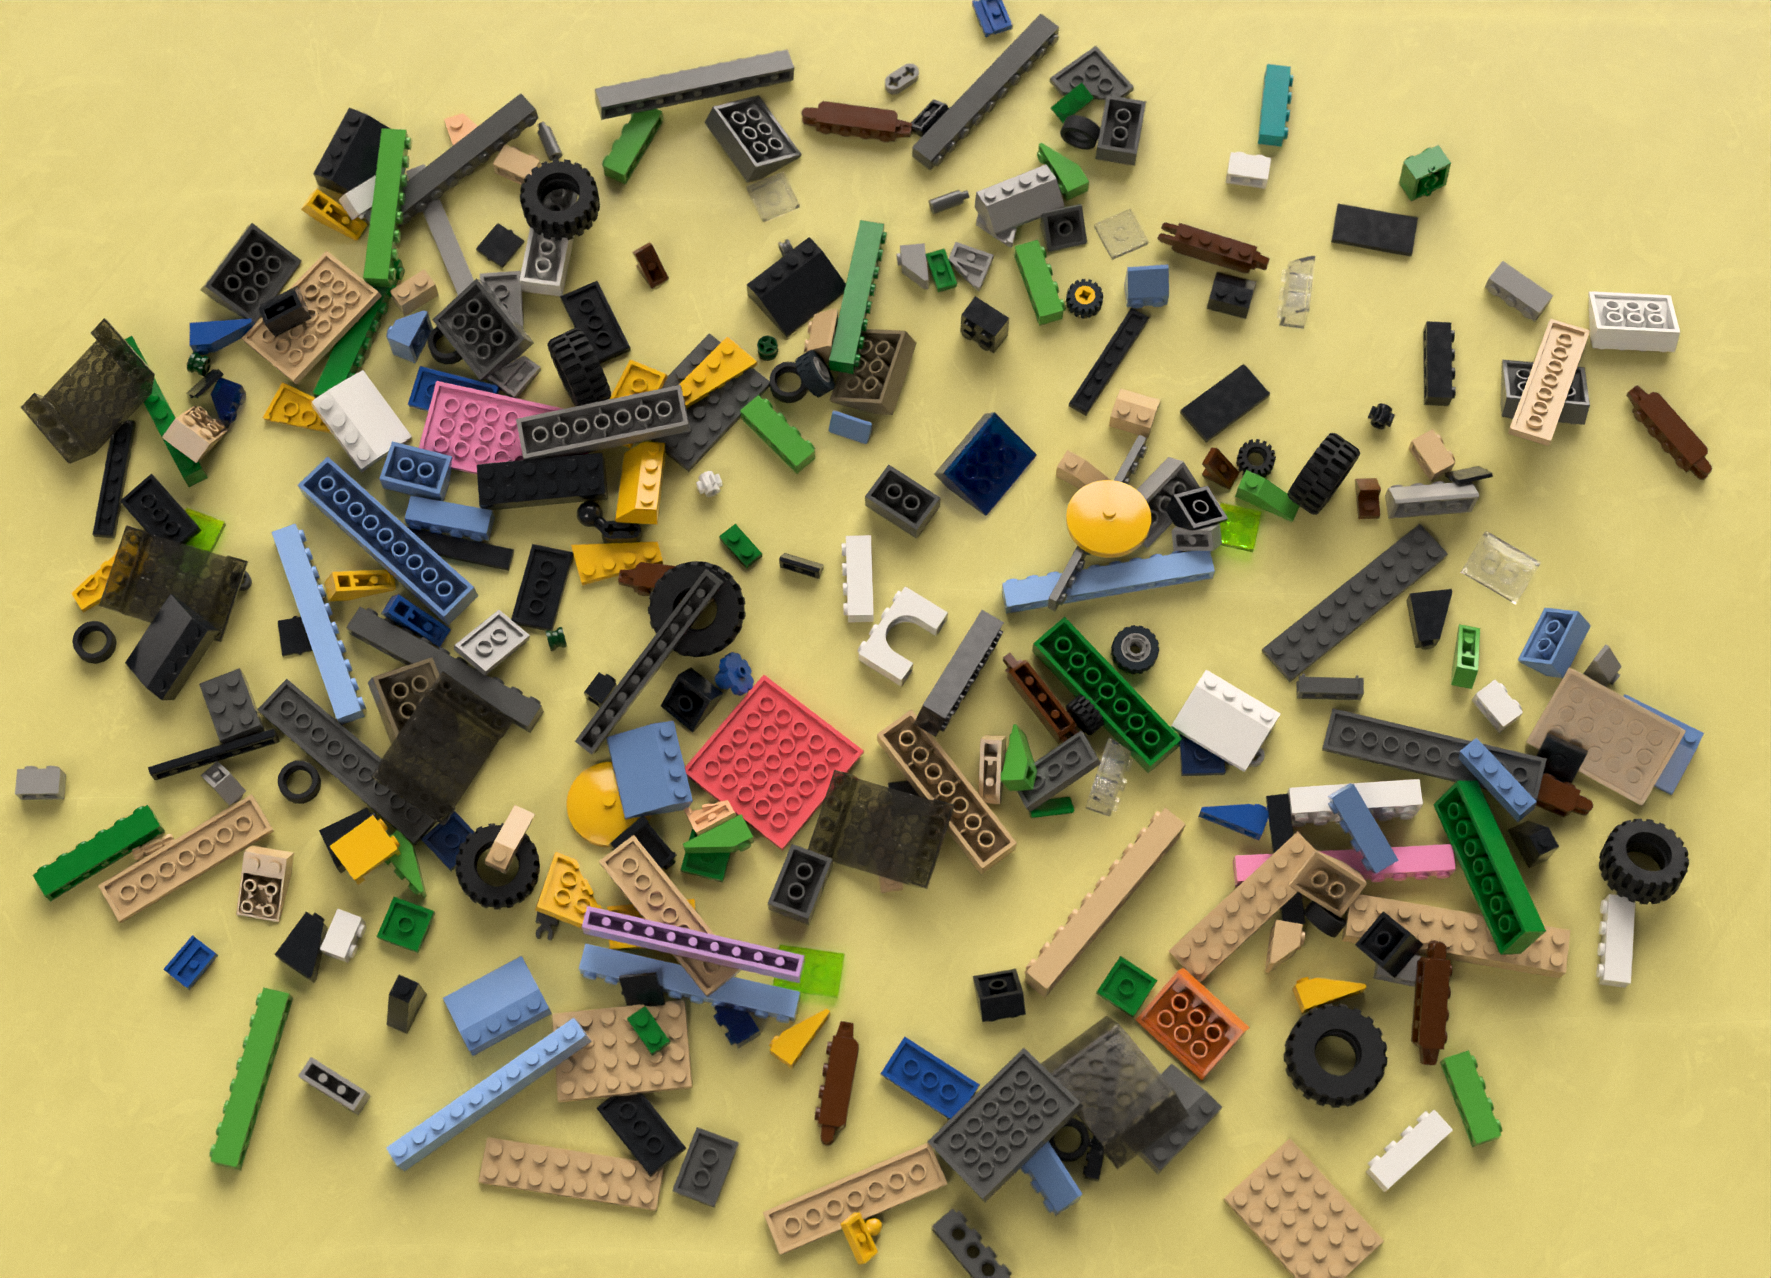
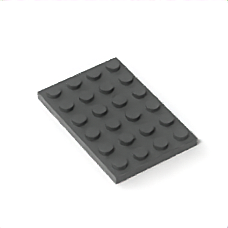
M709 333L668 375L662 388L679 385L721 342ZM749 368L741 376L731 379L723 387L713 390L708 396L686 409L691 431L650 439V441L665 443V453L689 472L740 419V410L757 395L761 396L770 387V381L754 368Z
M1023 1048L927 1142L986 1202L1083 1105Z

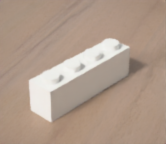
M871 535L846 536V543H842V556H846V563H842L843 576H847V583H843V596L847 595L848 603H843L844 615H848V622H874Z
M1609 894L1601 901L1600 913H1603V921L1599 924V934L1602 935V942L1598 945V956H1601L1600 964L1597 965L1596 976L1599 977V984L1626 988L1631 983L1635 903L1628 901V898L1624 896L1621 898L1618 895Z
M1435 1110L1430 1114L1425 1111L1416 1119L1419 1122L1414 1128L1411 1126L1407 1127L1400 1134L1403 1138L1398 1143L1393 1140L1384 1148L1387 1152L1381 1158L1377 1155L1368 1163L1370 1168L1366 1173L1384 1192L1453 1130Z

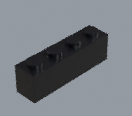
M1427 321L1423 329L1424 405L1449 406L1451 400L1455 398L1456 388L1452 386V380L1455 379V368L1452 367V361L1455 359V349H1452L1455 331L1451 330V322Z

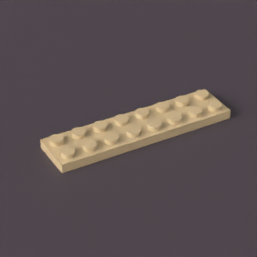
M1550 319L1508 434L1546 446L1550 445L1590 330Z
M251 794L98 886L118 921L122 923L273 833L274 830Z
M1296 832L1176 943L1169 952L1201 983L1298 893L1288 884L1315 849L1299 832Z
M634 835L599 861V864L644 919L715 935ZM673 954L706 997L710 996L742 971Z
M487 1137L478 1182L657 1211L664 1168L650 1177L636 1160Z
M926 1143L764 1211L763 1214L781 1256L842 1230L840 1224L853 1213L860 1212L863 1219L866 1220L946 1186L947 1181L932 1146Z

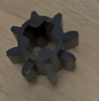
M1382 403L1378 404L1377 407L1372 406L1368 415V419H1371L1370 424L1377 429H1385L1386 426L1390 427L1395 417V414H1392V408Z

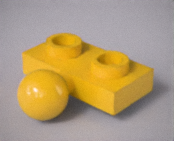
M856 1212L840 1224L858 1264H865L878 1253L871 1236L878 1235L882 1230V1223L879 1219L869 1218L864 1222L861 1213Z

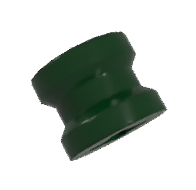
M767 335L758 340L759 357L765 361L775 359L778 355L776 339Z
M193 352L187 362V371L191 373L197 372L203 377L206 376L211 366V358L207 356L201 357L199 353Z
M558 627L555 631H545L551 651H554L557 647H567L562 627Z

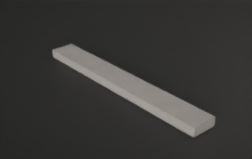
M425 164L407 170L406 173L409 180L426 167ZM440 199L432 200L427 204L423 214L455 290L459 295L474 279Z

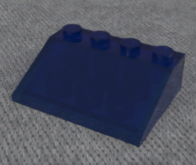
M995 412L986 413L934 475L949 490L984 516H987L1037 454Z

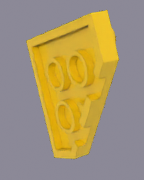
M555 852L535 911L582 929L587 906L602 909V907L597 904L593 896L594 892L587 879L583 878L577 861Z

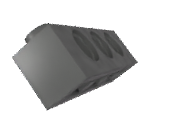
M951 1209L932 1225L934 1233L972 1278H1010L1009 1276L1012 1275L1004 1264L1000 1266L995 1260L997 1257L995 1252L989 1246L985 1248L980 1242L982 1239L980 1234L974 1228L972 1230L969 1229L965 1224L967 1219L960 1211L955 1212L954 1209ZM960 1229L964 1232L965 1237L957 1241L952 1237V1232ZM976 1247L980 1255L977 1258H970L967 1255V1249ZM984 1265H991L994 1268V1274L985 1276L981 1268Z

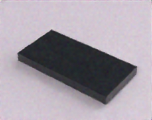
M1338 203L1331 242L1411 256L1418 218Z
M598 281L560 296L574 328L581 329L584 332L600 364L631 351Z
M1243 364L1182 408L1180 413L1207 443L1268 398L1270 392Z
M152 473L120 501L169 558L174 556L202 531Z
M532 544L511 618L514 623L539 630L553 631L574 556L573 552Z
M643 1093L612 1096L597 1107L599 1113L650 1177L686 1150L684 1144Z

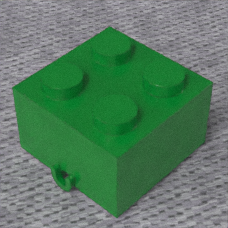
M1439 145L1433 148L1429 147L1416 156H1409L1403 161L1399 184L1411 201L1424 195L1430 196L1433 191L1446 185L1451 162Z

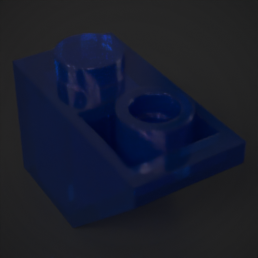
M221 377L217 380L211 392V397L221 422L225 425V428H228L230 423L235 421L239 406L244 404L246 392L242 385Z
M720 1005L714 1007L716 1014L713 1017L719 1027L724 1025L727 1030L725 1036L731 1046L735 1044L739 1049L761 1035L749 1012Z

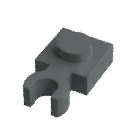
M537 911L536 923L541 924V926L536 930V937L540 939L541 933L547 931L549 933L548 940L551 941L553 939L551 927L558 926L559 920Z

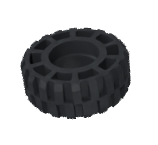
M702 561L676 565L657 580L654 590L650 594L648 614H650L651 619L650 625L657 634L678 606L682 595L691 589L705 569H708L725 582L713 597L717 605L714 621L703 629L690 628L673 650L680 655L703 657L718 653L735 640L743 627L746 603L741 592L742 589L734 580V577L718 565Z
M1325 1004L1323 1007L1313 1008L1306 1015H1303L1290 1031L1285 1043L1286 1049L1284 1053V1062L1287 1065L1286 1072L1288 1077L1291 1076L1293 1086L1296 1090L1300 1089L1306 1099L1310 1100L1311 1098L1317 1101L1316 1104L1321 1106L1325 1104L1331 1105V1108H1340L1343 1105L1351 1106L1365 1099L1382 1080L1388 1060L1385 1054L1387 1045L1381 1038L1383 1034L1380 1028H1375L1372 1024L1374 1022L1369 1016L1366 1018L1361 1015V1010L1357 1008L1349 1009L1345 1004H1339L1338 1006ZM1327 1036H1336L1344 1039L1352 1046L1356 1056V1063L1349 1073L1333 1075L1320 1067L1315 1057V1048L1321 1039Z

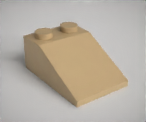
M1314 850L1288 885L1341 918L1367 885V882L1356 869L1338 859Z

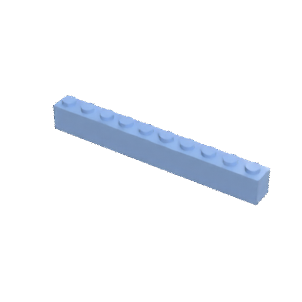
M296 523L273 531L272 535L336 719L343 725L365 717L363 709H366L362 696L358 698L356 693L359 690V686L355 678L351 679L349 673L353 671L349 659H344L343 653L346 652L342 640L338 641L336 634L339 633L335 621L331 622L330 615H333L329 603L325 604L323 599L326 596L322 584L318 585L317 578H320L316 566L312 567L310 562L313 559L310 548H305L304 542L307 541L303 529H298Z
M1174 551L1170 555L1162 556V554H1155L1146 559L1137 557L1129 560V562L1121 563V561H1114L1105 566L1098 564L1089 566L1088 569H1082L1081 572L1077 571L1075 584L1072 589L1068 588L1066 591L1067 597L1064 604L1212 579L1215 570L1210 551ZM1050 572L1047 576L1041 577L1031 575L1023 580L1009 579L1002 583V595L1006 614L1048 607L1049 596L1062 573Z
M585 944L579 966V971L583 974L584 978L596 980V977L605 979L604 982L617 985L620 982L619 976L657 972L660 986H663L662 992L669 993V997L675 999L687 997L690 998L691 1002L703 1004V1001L712 1003L711 1006L719 1009H724L727 1006L733 1008V1011L746 1014V1011L755 1013L756 1017L764 1019L771 1016L781 1023L795 1022L801 998L799 991L737 977L731 978L714 993L706 997L679 964Z
M575 1018L571 1019L393 1142L386 1149L395 1164L403 1171H406L582 1049L591 1040Z

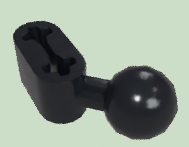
M585 501L577 509L578 521L586 527L597 528L602 533V539L605 544L641 541V526L638 523L606 521L603 518L602 508L594 501ZM609 531H613L612 536H609Z

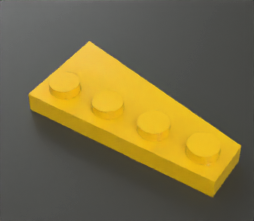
M726 337L679 384L683 391L686 409L708 396L713 390L723 387L726 382L741 376L744 371L754 368L758 365V362L730 338Z
M283 382L262 417L267 421L331 433L312 407L311 401L316 398Z
M135 533L124 546H120L115 551L116 554L100 565L101 568L94 575L91 574L71 593L83 613L157 569Z
M658 542L571 545L582 586L619 576L620 570H633L640 562L663 564Z

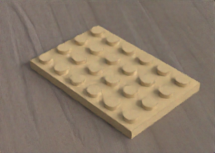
M327 251L291 287H299L311 319L275 337L265 326L261 318L241 338L296 385L381 297V294Z
M1569 667L1526 742L1539 749L1547 733H1550L1587 750L1588 753L1579 772L1643 806L1686 730Z
M685 1000L669 1001L661 1006H646L670 1040L669 1045L653 1056L627 1021L629 1016L643 1008L644 1005L552 1014L553 1032L575 1018L591 1040L589 1044L556 1066L558 1102L691 1089L692 1078Z
M1288 1139L1224 1198L1225 1202L1294 1278H1345L1384 1242L1291 1139Z

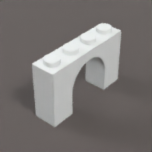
M904 587L902 592L898 591L892 600L894 602L890 609L887 607L881 615V622L879 625L875 624L869 633L870 638L867 642L863 641L857 651L859 652V661L901 687L913 671V663L889 647L886 636L890 629L899 623L911 622L937 636L948 620V612L907 587Z

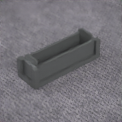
M1302 674V676H1299V681L1296 682L1297 699L1361 701L1364 695V678H1359L1358 675L1355 678L1305 677V674Z

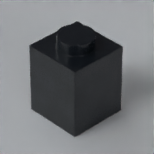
M599 672L584 691L586 699L600 708L616 688V680L609 674L604 676Z

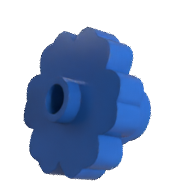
M734 652L720 659V670L715 675L716 685L720 689H731L734 695L741 696L748 693L753 688L754 680L750 675L752 670L745 659L742 660L740 654Z

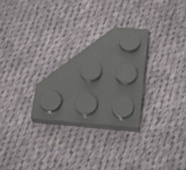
M1094 46L1050 78V83L1062 96L1067 95L1081 82L1094 99L1106 100L1107 95L1124 98L1134 89V86L1097 46Z

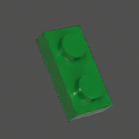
M1081 82L1050 109L1061 123L1064 124L1068 116L1075 115L1090 103L1094 97Z
M945 248L927 253L926 261L937 292L957 287V281Z
M736 523L719 536L720 540L746 569L762 557L761 551Z
M646 1006L627 1018V1021L652 1056L670 1044V1040Z

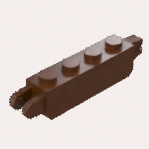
M822 101L819 103L818 108L806 107L801 111L804 125L816 127V131L823 134L833 133L840 134L843 137L855 136L865 140L877 139L882 142H895V137L911 136L912 123L899 120L898 114L894 110Z
M1164 222L1161 229L1174 234L1175 237L1161 233L1157 238L1160 242L1171 245L1172 250L1176 253L1244 274L1249 273L1250 269L1266 270L1270 258L1260 255L1261 252L1256 251L1257 246L1182 223L1174 225Z
M1638 385L1631 389L1626 396L1634 406L1632 412L1636 420L1643 423L1648 433L1659 441L1662 449L1675 459V463L1679 468L1683 469L1686 473L1691 471L1701 480L1706 479L1713 469L1705 458L1708 454L1706 445L1659 393L1651 392L1648 395Z
M640 562L633 570H620L618 582L619 585L634 588V592L641 596H649L653 592L657 580L666 571L675 566ZM688 591L682 595V597L680 598L681 600L685 597Z
M1011 653L1005 655L1003 662L1007 666L1005 670L1007 679L1058 744H1062L1068 740L1069 736L1077 734L1075 721L1028 661H1022L1021 659L1017 661Z
M1543 774L1535 806L1561 817H1566L1571 812L1584 816L1592 810L1593 802L1581 796V790L1577 789L1575 785L1568 782L1562 783L1550 774Z
M1431 940L1427 946L1426 957H1421L1417 961L1411 1042L1419 1047L1420 1063L1424 1065H1436L1439 1050H1444V1044H1446L1448 1038L1446 1032V1022L1449 1019L1447 1004L1451 996L1449 977L1452 976L1451 960L1446 959L1447 948L1443 942Z
M840 1021L836 1036H833L832 1042L828 1041L826 1054L830 1055L829 1062L824 1063L822 1076L826 1077L825 1085H820L818 1098L822 1099L821 1107H816L814 1120L818 1121V1127L822 1128L820 1139L822 1144L826 1146L833 1143L836 1130L841 1131L846 1127L859 1051V1044L853 1039L854 1023Z

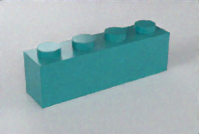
M1267 64L1258 144L1281 147L1283 139H1287L1288 127H1285V122H1289L1290 110L1287 109V104L1291 103L1292 92H1288L1289 87H1292L1294 75L1290 74V66Z

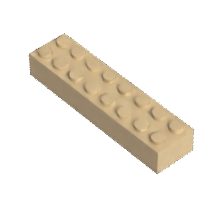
M911 709L877 734V742L982 875L1015 851L1017 842L930 733L914 725L917 716Z

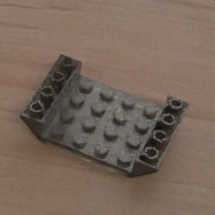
M105 318L91 332L96 341L44 396L33 393L21 406V409L70 464L95 454L152 394L155 373Z
M126 525L99 606L151 623L168 596L173 594L216 627L219 633L214 641L222 642L248 561L188 546Z
M442 671L394 739L371 777L445 826L455 811L456 804L514 720Z
M834 770L808 850L833 859L834 863L909 886L928 889L955 805L937 799L929 800Z
M1105 1016L1041 1063L1083 1105L1076 1113L1077 1116L1102 1145L1104 1154L1116 1169L1122 1167L1189 1117L1174 1089L1120 1024L1108 1016Z

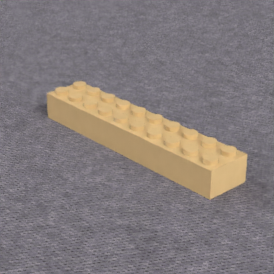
M1164 808L1161 813L1157 811L1153 815L1148 829L1142 828L1136 836L1135 844L1130 843L1123 851L1121 861L1115 860L1109 868L1108 876H1102L1096 883L1094 893L1091 894L1089 892L1081 901L1080 909L1077 910L1075 908L1067 918V925L1065 927L1061 925L1056 930L1051 944L1046 942L1039 951V958L1037 960L1033 958L1028 963L1024 972L1026 974L1024 982L1041 996L1046 998L1181 837L1186 824L1168 809Z
M1359 894L1345 911L1344 920L1346 925L1343 928L1342 941L1357 943L1384 911L1423 944L1417 952L1420 955H1427L1429 942L1436 940L1445 944L1447 948L1446 959L1554 978H1561L1566 973L1570 930L1544 926L1546 932L1521 954L1500 955L1483 915Z

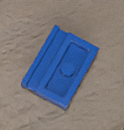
M1002 0L972 1V7L985 37L1012 29V22Z
M192 935L163 970L190 990L218 955Z

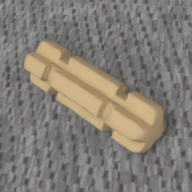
M172 834L165 835L162 839L158 838L144 844L143 847L134 848L132 854L136 860L141 859L146 854L148 856L174 841V837Z

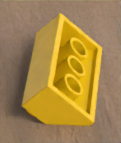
M642 442L624 453L615 522L658 525L666 459L665 443Z

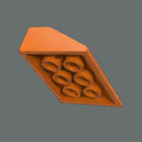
M1184 968L1174 974L1136 1019L1142 1027L1200 1080L1207 1076L1250 1028Z

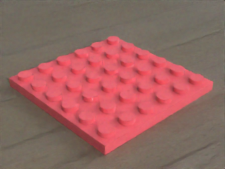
M763 675L685 766V771L688 778L719 802L728 800L737 816L742 815L747 824L783 851L864 754V750L767 676Z

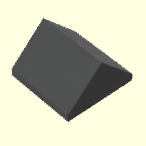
M1081 204L1042 212L1040 227L1048 252L1087 243Z

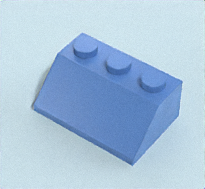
M392 441L379 480L384 489L416 497L444 501L449 487L453 458L449 455Z
M1544 608L1518 661L1546 676L1563 678L1591 625L1579 611Z
M1049 1142L1020 1168L1024 1174H1029L1033 1180L1030 1182L1037 1194H1042L1045 1199L1043 1201L1044 1206L1049 1213L1053 1211L1055 1216L1077 1203L1082 1196L1080 1189Z

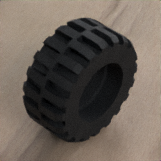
M553 159L551 163L545 161L541 163V167H534L531 170L532 174L526 175L524 178L525 183L520 188V202L524 218H526L529 227L533 228L534 232L538 235L543 233L546 239L550 240L551 237H554L555 241H562V238L571 240L574 235H583L584 229L589 230L593 226L592 221L597 220L598 211L600 210L599 194L594 177L591 176L586 168L582 169L581 164L577 162L571 164V160L564 159V162H559V159ZM557 189H568L579 196L577 202L572 207L563 211H552L541 205L544 197Z
M574 328L550 339L547 344L550 356L575 407L609 400L611 391L607 378L584 332L581 329Z
M1330 433L1315 450L1287 493L1289 499L1310 514L1317 515L1360 456L1359 449L1338 434Z
M1634 819L1633 822L1627 820L1622 822L1621 825H1617L1609 834L1600 852L1599 869L1602 871L1603 880L1608 881V887L1611 890H1616L1617 895L1621 898L1624 896L1630 902L1635 903V901H1638L1640 904L1648 905L1649 902L1651 904H1658L1661 900L1666 901L1671 895H1674L1682 883L1689 866L1687 848L1683 847L1684 842L1682 839L1675 836L1676 832L1672 829L1668 830L1662 823L1657 824L1654 823V820L1646 819V821ZM1640 852L1650 856L1659 865L1660 870L1648 871L1636 866L1630 860L1627 853Z
M491 823L484 828L481 826L476 829V832L466 836L465 842L461 843L455 860L457 879L465 895H468L474 903H479L485 908L493 907L494 910H501L502 907H514V904L518 902L520 904L524 901L525 897L532 893L535 884H537L540 872L539 855L536 846L531 842L530 837L525 834L515 854L519 863L518 872L510 883L503 886H491L480 878L477 872L478 859L484 851L492 847L504 823H501V825Z

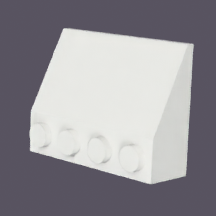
M1589 292V326L1592 348L1675 352L1680 330L1671 295Z
M363 370L311 401L316 413L361 473L388 455L392 441L404 444L412 438L411 434Z
M1206 670L1177 715L1171 728L1245 772L1275 726L1280 713Z

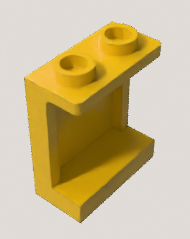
M373 815L330 845L332 851L357 885L365 881V875L394 854L399 856L401 854L398 849L401 846L394 835L388 836L385 832L388 830L386 824L382 819L377 821Z

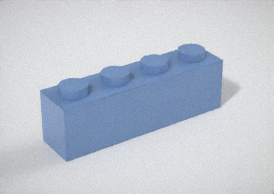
M410 496L404 519L407 526L411 529H426L438 534L443 532L458 538L465 536L470 537L474 541L481 542L483 540L489 541L495 517L493 511L488 509Z
M1477 738L1460 751L1459 760L1517 822L1535 809L1537 801Z
M1349 783L1328 796L1331 801L1328 803V806L1334 815L1338 813L1342 820L1339 824L1345 833L1349 832L1352 840L1350 843L1356 852H1361L1363 856L1361 862L1367 871L1371 870L1376 874L1398 861L1354 784Z

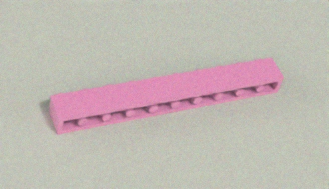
M1451 844L1391 847L1398 861L1376 874L1371 870H1366L1361 862L1363 856L1360 851L1356 852L1354 849L1319 851L1346 863L1359 871L1364 879H1371L1372 882H1382L1385 878L1402 881L1406 880V877H1415L1416 880L1427 879L1428 876H1437V878L1443 879L1450 877L1456 870L1454 851ZM1273 854L1235 856L1233 860L1235 886H1239Z

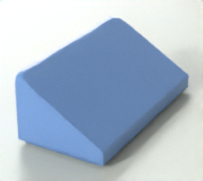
M834 410L831 415L829 432L867 444L872 433V423Z

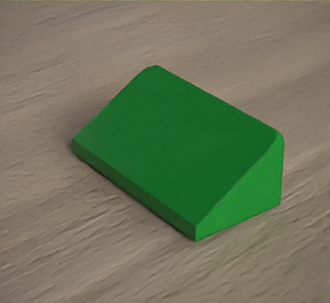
M1061 797L1047 800L1029 812L1031 818L1069 814L1075 811L1071 798Z

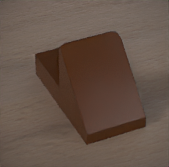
M650 242L632 252L638 263L636 265L637 269L651 288L669 279Z
M1211 447L1202 463L1205 467L1202 475L1226 489H1231L1240 473L1218 448Z
M1355 479L1358 519H1379V494L1381 488L1377 479Z

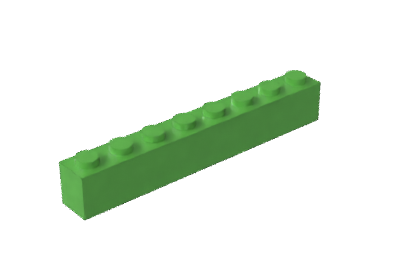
M382 128L363 275L364 281L370 286L391 287L392 280L396 278L394 261L398 260L396 244L400 242L401 237L398 228L399 224H402L403 221L401 205L405 204V193H403V187L407 186L405 170L409 168L410 159L407 154L408 150H411L412 139L408 136L407 131L403 129Z
M263 987L262 993H259L257 996L256 1006L258 1007L256 1013L251 1016L249 1023L251 1030L249 1036H246L243 1041L244 1053L237 1061L236 1070L238 1072L236 1079L231 1081L229 1089L231 1095L229 1101L226 1100L223 1107V1114L225 1115L223 1121L217 1126L216 1135L218 1138L216 1144H213L210 1149V1161L216 1165L237 1170L242 1169L293 997L289 993Z

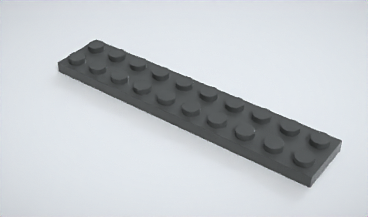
M1421 524L1417 525L1266 645L1262 652L1283 676L1291 682L1444 560L1448 553Z
M288 679L257 709L262 716L396 830H399L414 845L445 814L443 810Z
M1332 709L1322 751L1452 782L1478 781L1480 788L1487 790L1459 760L1460 751L1472 741ZM1483 744L1537 801L1546 758Z

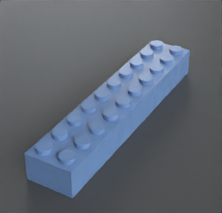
M328 456L298 484L303 496L447 625L455 620L478 597L474 586Z

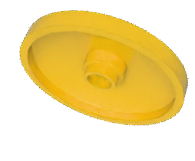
M1103 480L1090 483L1075 493L1067 508L1066 525L1070 537L1081 549L1095 556L1115 558L1127 555L1143 544L1151 526V511L1142 494L1132 486L1119 481Z
M612 762L598 763L585 769L577 776L569 789L567 796L569 820L574 830L591 844L610 847L609 844L640 818L625 819ZM652 815L645 816V818L650 822Z

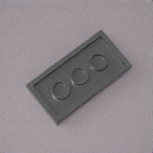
M1082 731L1078 732L1034 762L1037 774L1033 790L1017 792L1026 809L1031 812L1099 766L1101 762Z

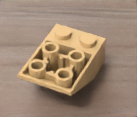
M194 405L175 418L162 438L197 463L228 432V429L225 428L221 421L207 415L208 412L205 409Z
M251 846L244 851L237 915L280 921L292 874L294 853L258 846Z

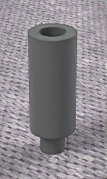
M545 122L539 123L537 133L549 160L553 161V159L561 158L563 154L551 127L546 126Z
M956 190L931 199L928 202L931 212L936 214L964 204V200L970 197L967 190L963 192Z

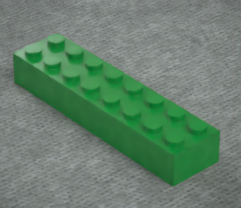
M1066 617L1062 618L1033 643L1032 652L1075 697L1082 695L1095 706L1094 708L1103 717V727L1147 773L1151 772L1180 746L1182 740L1180 736Z
M1456 781L1433 804L1500 955L1521 954L1543 935L1546 929L1478 781Z

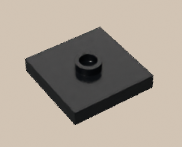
M1547 733L1536 756L1546 758L1543 774H1550L1562 783L1568 782L1572 784L1588 751Z

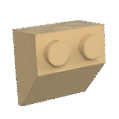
M838 309L814 314L813 321H809L807 333L810 334V338L805 340L804 352L814 350L826 363H829L838 322Z
M1120 389L1111 413L1109 426L1148 438L1160 400Z
M1281 920L1275 921L1270 930L1265 972H1271L1294 956L1297 949H1301L1305 939L1302 924Z

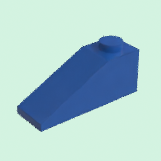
M252 319L190 323V347L193 352L199 353V355L216 352L241 339L254 326Z
M399 594L390 598L381 613L386 618L394 621L398 626L411 630L420 638H426L437 647L442 645L451 630Z
M1260 804L1202 807L1198 817L1259 841L1268 820V811L1266 807Z

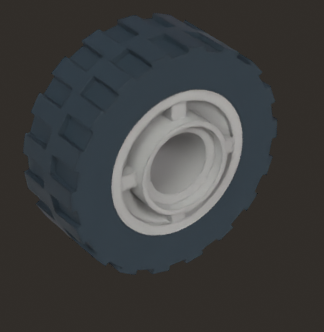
M809 350L796 358L797 372L804 385L814 396L819 398L835 388L834 378L828 365L816 351Z
M1131 625V627H1125L1122 631L1120 630L1114 638L1111 651L1113 661L1117 664V667L1124 670L1123 672L1131 674H1142L1144 671H1148L1155 664L1159 653V642L1156 640L1155 634L1150 632L1148 628L1146 629L1140 625ZM1137 646L1141 652L1134 654L1130 651V647Z

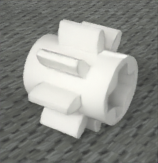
M707 471L698 477L699 481L696 484L700 495L705 493L706 497H712L721 491L719 487L723 485L719 474L714 475L712 471Z

